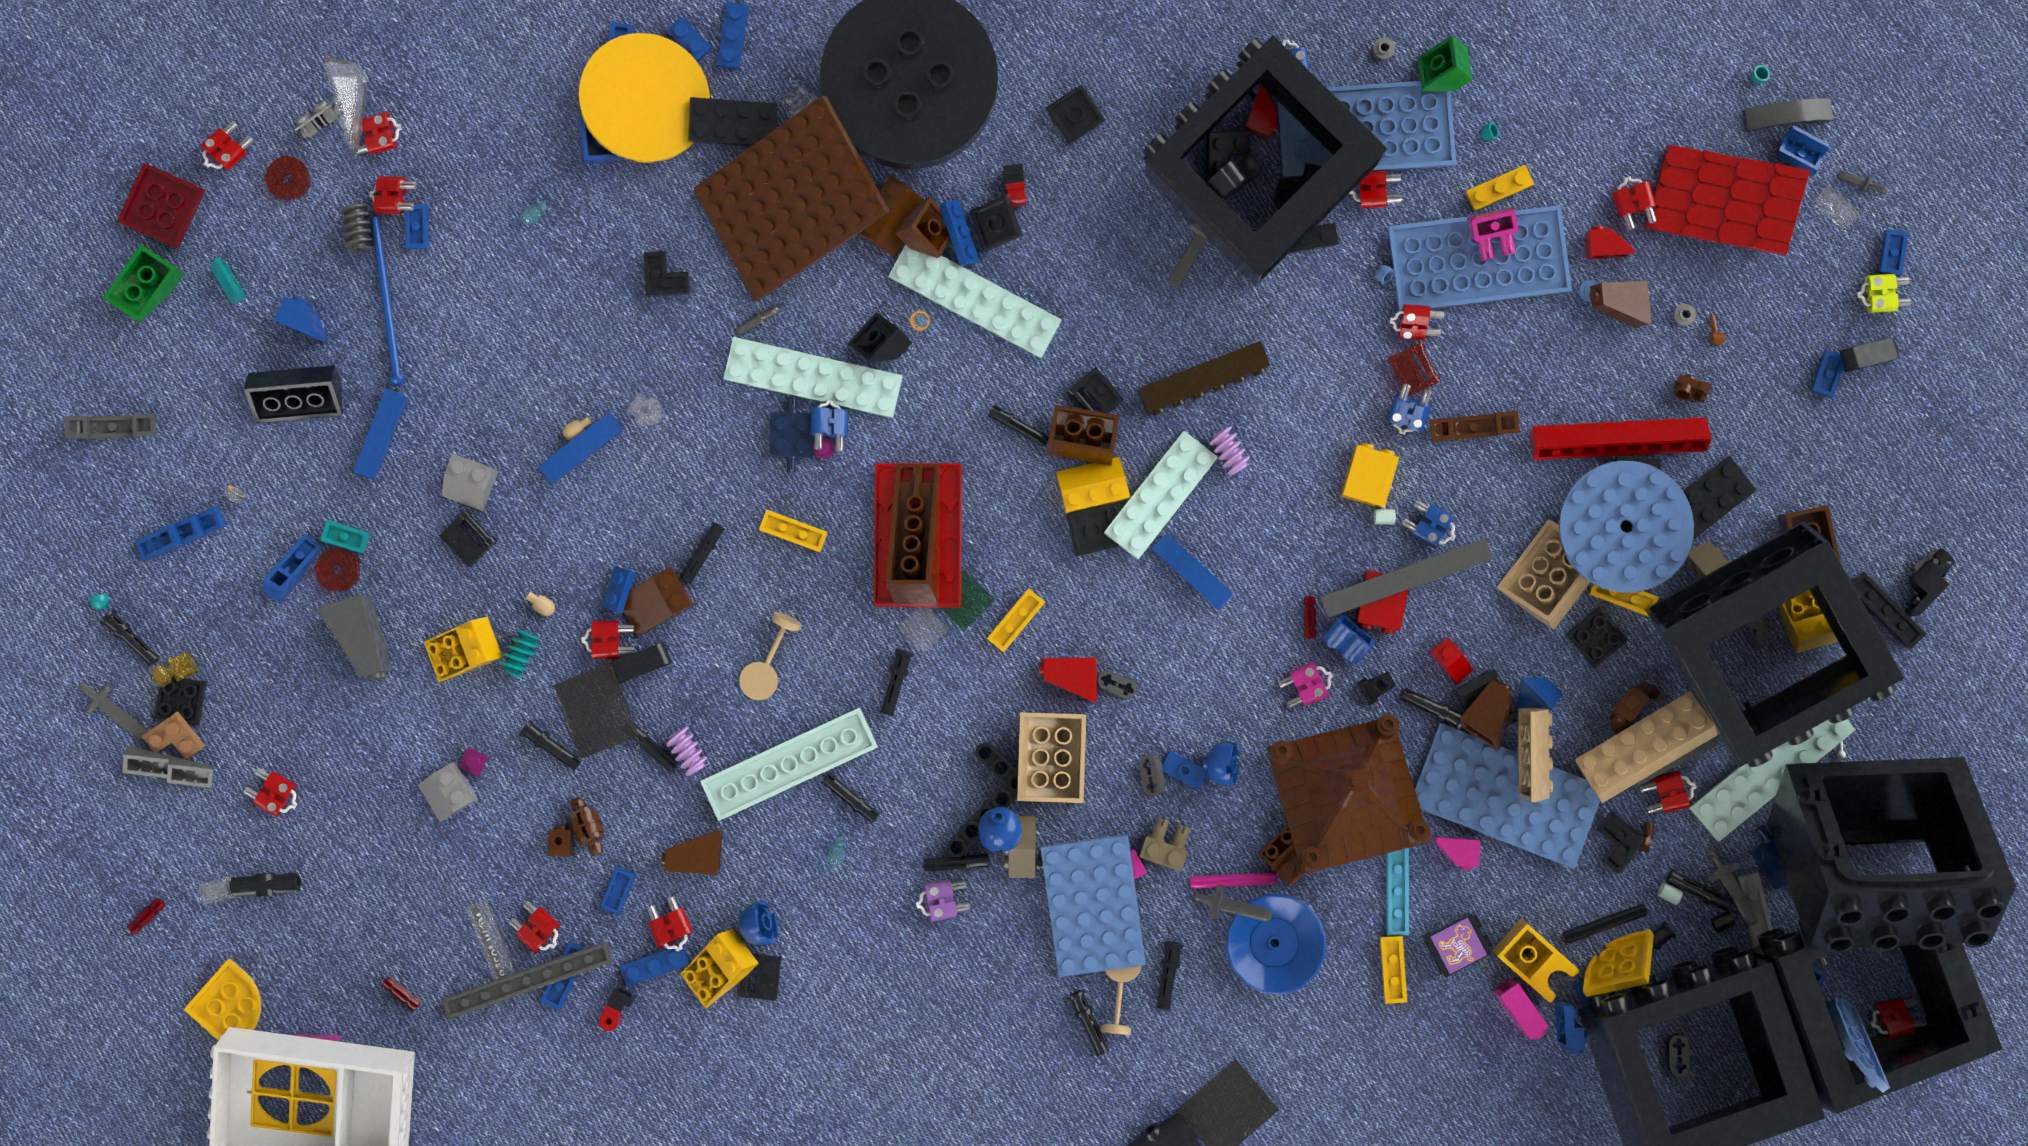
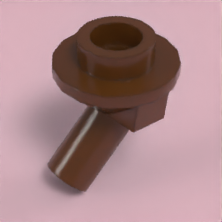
M1645 822L1644 835L1641 836L1646 841L1638 850L1639 852L1648 853L1650 851V843L1653 842L1654 823Z

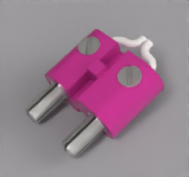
M1313 661L1290 671V677L1278 682L1280 688L1294 683L1298 689L1300 696L1287 702L1290 708L1301 703L1306 707L1330 696L1328 689L1331 686L1330 679L1333 676L1331 671L1327 672L1323 667H1317ZM1319 670H1322L1325 675H1329L1327 686L1322 680Z

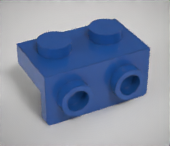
M1793 125L1782 137L1775 156L1798 168L1811 170L1810 174L1814 176L1820 167L1823 156L1830 149L1831 145Z

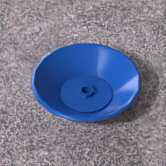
M1267 894L1250 900L1248 904L1269 909L1272 917L1269 921H1261L1241 916L1238 913L1235 914L1227 930L1226 953L1232 970L1245 985L1263 994L1284 995L1302 989L1317 975L1325 959L1326 935L1320 918L1308 904L1290 895ZM1272 939L1278 940L1277 946H1271Z

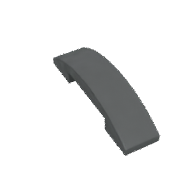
M1830 98L1786 101L1744 110L1747 131L1768 129L1773 126L1833 120Z
M154 413L123 416H64L66 439H112L156 436V416Z

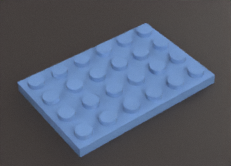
M1128 834L1040 846L1059 977L1146 965Z

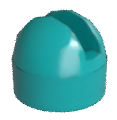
M1764 65L1756 66L1750 74V78L1755 84H1762L1770 77V71Z
M1494 122L1485 124L1480 129V132L1483 133L1481 138L1485 141L1495 140L1499 136L1498 128Z
M108 594L90 596L92 607L96 610L107 608L109 605Z

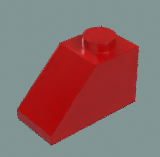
M1264 87L1259 89L1244 131H1250V134L1268 140L1270 135L1275 136L1279 123L1275 122L1278 115Z
M1593 226L1591 230L1585 233L1586 259L1622 258L1635 254V249L1612 229H1604V226Z
M1449 637L1443 638L1428 651L1456 685L1474 671L1464 654Z

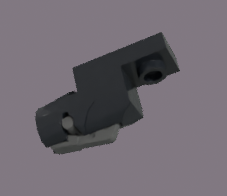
M1934 549L1913 565L1914 573L1908 583L1919 594L1909 601L1908 604L1910 606L1905 610L1911 616H1920L1950 585L1944 577L1955 563V560L1944 549Z

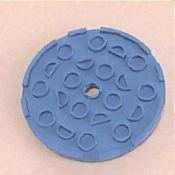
M1616 461L1598 466L1582 476L1573 485L1562 504L1559 520V537L1565 551V556L1572 567L1584 579L1605 590L1635 593L1658 586L1672 577L1682 566L1693 542V514L1684 492L1666 473L1645 463ZM1622 521L1631 522V532L1625 533L1621 530L1620 525Z

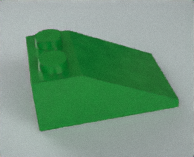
M140 244L103 296V299L140 323L174 290L185 273Z

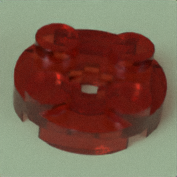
M281 156L269 165L264 176L269 191L282 200L301 198L307 193L311 182L307 166L299 159L288 156ZM290 173H292L293 175L291 176V179L293 181L291 183L286 182L284 184L283 177L286 174L289 175Z
M334 548L327 550L319 557L314 571L319 583L324 588L335 592L347 591L353 588L359 581L361 565L357 556L351 551ZM335 565L343 566L341 569L342 575L334 574Z

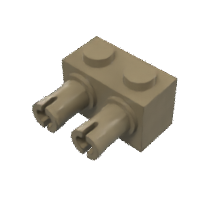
M1157 816L1151 835L1144 836L1138 856L1181 872L1188 853L1184 845L1191 828L1177 824L1172 842L1167 843L1164 840V836L1170 820L1164 819L1162 823L1163 818Z

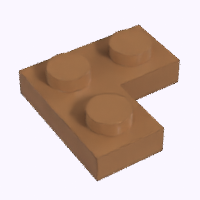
M178 711L141 736L156 753L172 743L185 760L205 746Z

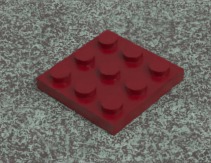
M143 163L117 222L179 249L206 190Z

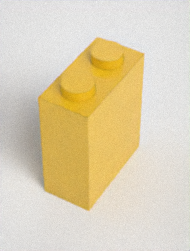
M1361 443V445L1354 447L1340 497L1382 509L1387 502L1399 457L1394 456L1395 452L1382 449L1381 452L1374 450L1373 445Z

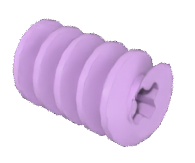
M1232 426L1213 435V439L1210 442L1211 446L1218 445L1214 450L1215 453L1222 452L1219 460H1227L1223 467H1231L1228 475H1234L1251 465L1246 463L1250 456L1242 457L1245 448H1237L1241 441L1233 442L1236 433H1228Z
M688 726L669 736L670 740L666 744L668 747L675 746L671 753H679L676 761L684 760L680 766L681 769L689 768L685 776H690L708 765H704L707 756L699 757L703 751L702 748L694 749L698 742H690L694 735L685 734L689 729Z

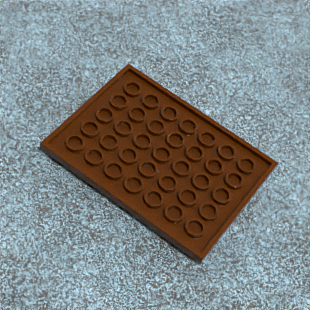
M821 96L693 188L754 301H760L890 213L827 96Z

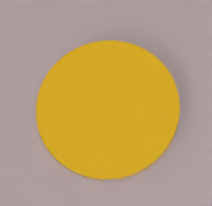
M647 33L623 35L601 46L591 56L583 70L578 93L583 120L593 137L611 153L621 158L624 157L641 163L669 160L691 147L694 142H688L690 97L710 98L706 77L692 55L683 47L667 38Z

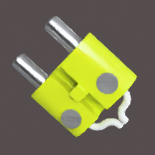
M1895 274L1867 275L1861 291L1857 292L1858 298L1862 299L1869 313L1897 311L1898 307L1911 306V299H1898V294H1896L1895 290L1897 285H1908L1910 282L1908 281L1909 277L1896 278ZM1864 291L1868 293V298L1866 299L1861 295Z

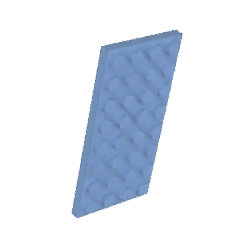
M1421 81L1326 87L1388 148L1380 163L1372 171H1394L1456 165L1451 91H1423ZM1277 101L1282 177H1302L1305 163L1323 166L1332 155Z
M1561 205L1515 211L1519 232L1513 233L1512 236L1516 253H1509V255L1503 256L1499 237H1494L1491 239L1495 258H1488V260L1484 261L1480 260L1478 242H1475L1470 237L1467 217L1388 226L1398 311H1402L1403 304L1430 306V309L1571 292L1572 286Z
M1442 723L1438 724L1414 788L1421 810L1572 869L1576 868L1600 803V799L1586 779L1553 767L1552 771H1549V780L1553 781V792L1550 793V798L1538 802H1530L1519 797L1518 753L1504 747L1497 751L1479 738Z

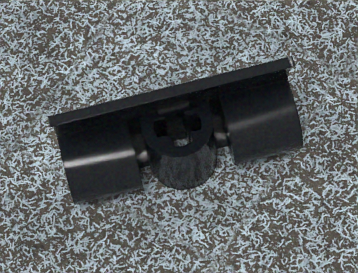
M1176 1112L1161 1122L1160 1125L1153 1123L1146 1127L1141 1137H1138L1126 1146H1201V1144L1189 1130L1182 1115Z

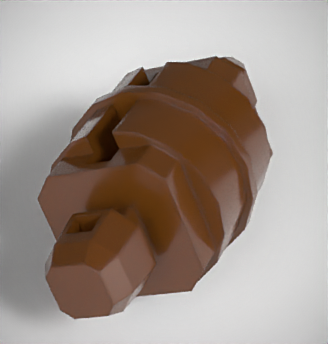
M576 797L571 800V807L575 812L569 815L570 824L573 829L572 832L581 846L588 847L591 855L599 856L603 853V846L599 841L605 838L604 829L601 824L602 821L599 819L594 808L586 807L584 800L581 797Z

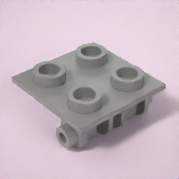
M324 100L314 107L315 109L313 110L315 112L311 115L306 112L300 116L295 122L294 130L297 131L302 128L300 131L301 135L304 138H310L318 132V129L311 120L319 130H322V127L315 119L317 116L325 126H328L320 114L330 124L338 119V115L341 113L336 107L331 108L332 100L328 103Z

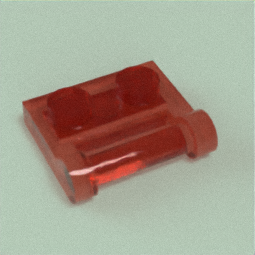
M1423 342L1388 358L1401 388L1403 384L1411 386L1408 396L1442 381L1440 376L1436 375L1424 350L1426 347ZM1417 353L1429 380L1424 381L1412 354Z

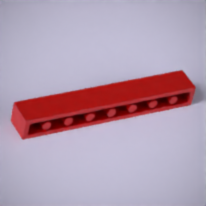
M1691 417L1684 419L1670 418L1664 420L1649 419L1644 421L1627 420L1624 422L1606 421L1603 423L1532 426L1529 442L1533 460L1705 452L1709 448L1712 437L1707 417Z

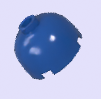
M1232 742L1219 743L1210 749L1208 756H1204L1203 768L1207 769L1208 776L1216 784L1223 786H1234L1233 784H1236L1240 765L1236 759V756H1240L1238 744Z
M995 807L986 811L978 824L980 842L985 848L996 852V850L1006 852L1013 849L1022 838V826L1019 817L1015 812L1005 807Z
M758 901L747 906L739 917L738 933L752 946H766L775 943L776 940L774 938L779 935L776 916L774 913L770 915L767 909L770 906L764 901Z

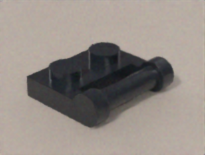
M1097 367L1066 392L1083 409L1096 411L1079 392L1084 387L1103 409L1100 412L1110 413L1124 401L1123 397Z
M469 509L464 510L439 535L468 567L473 566L498 541L493 535L490 536L472 517ZM466 522L484 541V544L480 546L461 526Z
M751 953L759 961L755 991L749 990L750 972L741 980L737 997L776 1001L782 956Z

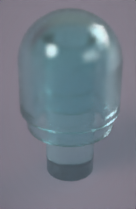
M545 201L537 206L535 204L529 205L521 211L520 220L525 225H533L543 217L541 213L549 209Z
M837 835L835 844L832 843L829 847L827 861L830 865L839 866L844 861L846 854L844 842L846 837Z

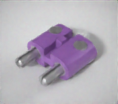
M950 879L924 884V891L920 894V900L916 902L917 909L920 908L924 915L929 916L930 922L957 917V912L970 910L968 902L955 905L953 899V890L966 888V885H962L966 884L965 881L951 883ZM923 895H925V900L927 901L928 912L920 905L923 901Z

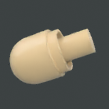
M588 417L580 422L578 419L573 420L563 428V435L567 440L571 441L582 433L585 428L590 426L592 422Z
M532 592L527 595L526 599L533 604L532 608L542 616H550L555 611L554 603L547 597L542 595L538 597Z

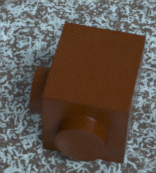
M555 824V828L549 829L548 856L570 857L574 855V834L572 832L573 829H568V825Z

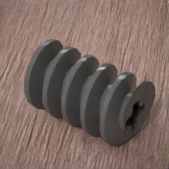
M364 204L348 205L340 210L341 214L345 215L341 219L345 223L342 230L347 232L343 235V239L348 241L344 244V247L353 252L373 250L372 246L366 245V243L372 241V238L365 237V234L370 233L371 230L364 228L365 225L370 224V221L363 220V217L369 215V212L362 211L363 208L368 207Z

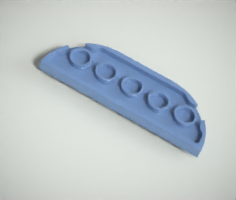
M1836 997L1828 1004V1012L1834 1021V1028L1839 1033L1838 1039L1845 1047L1843 1052L1864 1073L1865 1081L1872 1088L1876 1086L1884 1093L1890 1086L1858 1010L1848 1000Z

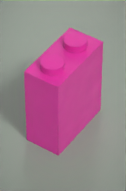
M1508 978L1491 990L1524 1036L1530 1040H1537L1546 1034L1545 1030L1549 1026L1517 982Z

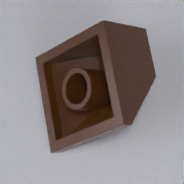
M931 197L926 198L904 217L895 232L908 248L934 258L941 256L951 239L941 209Z

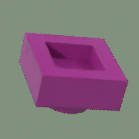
M468 747L459 764V768L480 776L489 756Z

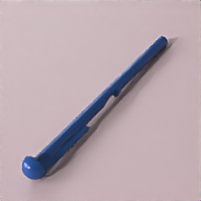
M372 217L371 226L392 377L388 378L393 386H400L405 382V376H401L399 370L379 217Z

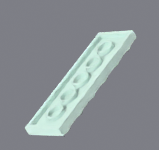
M1183 431L1108 526L1104 534L1138 560L1218 457L1187 432Z

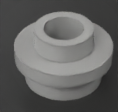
M1388 38L1378 39L1373 46L1374 55L1382 60L1389 59L1395 51L1394 43ZM1381 45H1386L1388 50L1382 51Z
M1681 304L1674 311L1675 321L1682 326L1690 325L1696 318V311L1689 304ZM1683 311H1687V312H1688V314H1689L1688 318H1684V317H1683V315H1682V312H1683Z

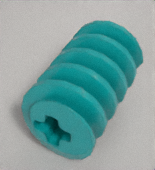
M516 629L520 637L511 638L516 644L515 646H507L512 652L504 653L503 655L508 660H500L499 663L503 666L502 670L522 679L523 675L519 671L527 670L523 663H531L527 655H535L531 647L539 648V644L535 640L542 639L525 630Z

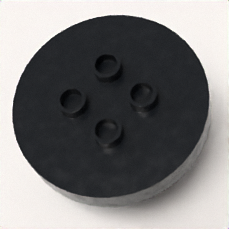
M863 0L840 19L829 36L821 60L820 84L822 96H827L858 153L885 166L900 169H920L935 166L954 158L979 137L995 107L998 91V66L993 45L982 24L966 7L956 0Z

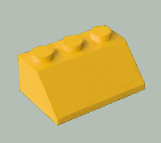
M1119 457L1112 459V465L1091 463L1056 472L1066 514L1130 499L1125 473Z

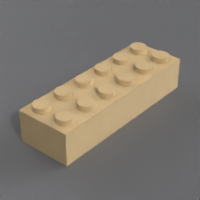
M1689 691L1578 757L1575 761L1601 803H1604L1714 738L1718 733L1709 716L1692 692Z

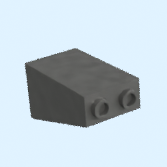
M357 595L317 607L320 615L361 677H368L369 680H379L388 677L387 673L392 672L393 668L372 596Z

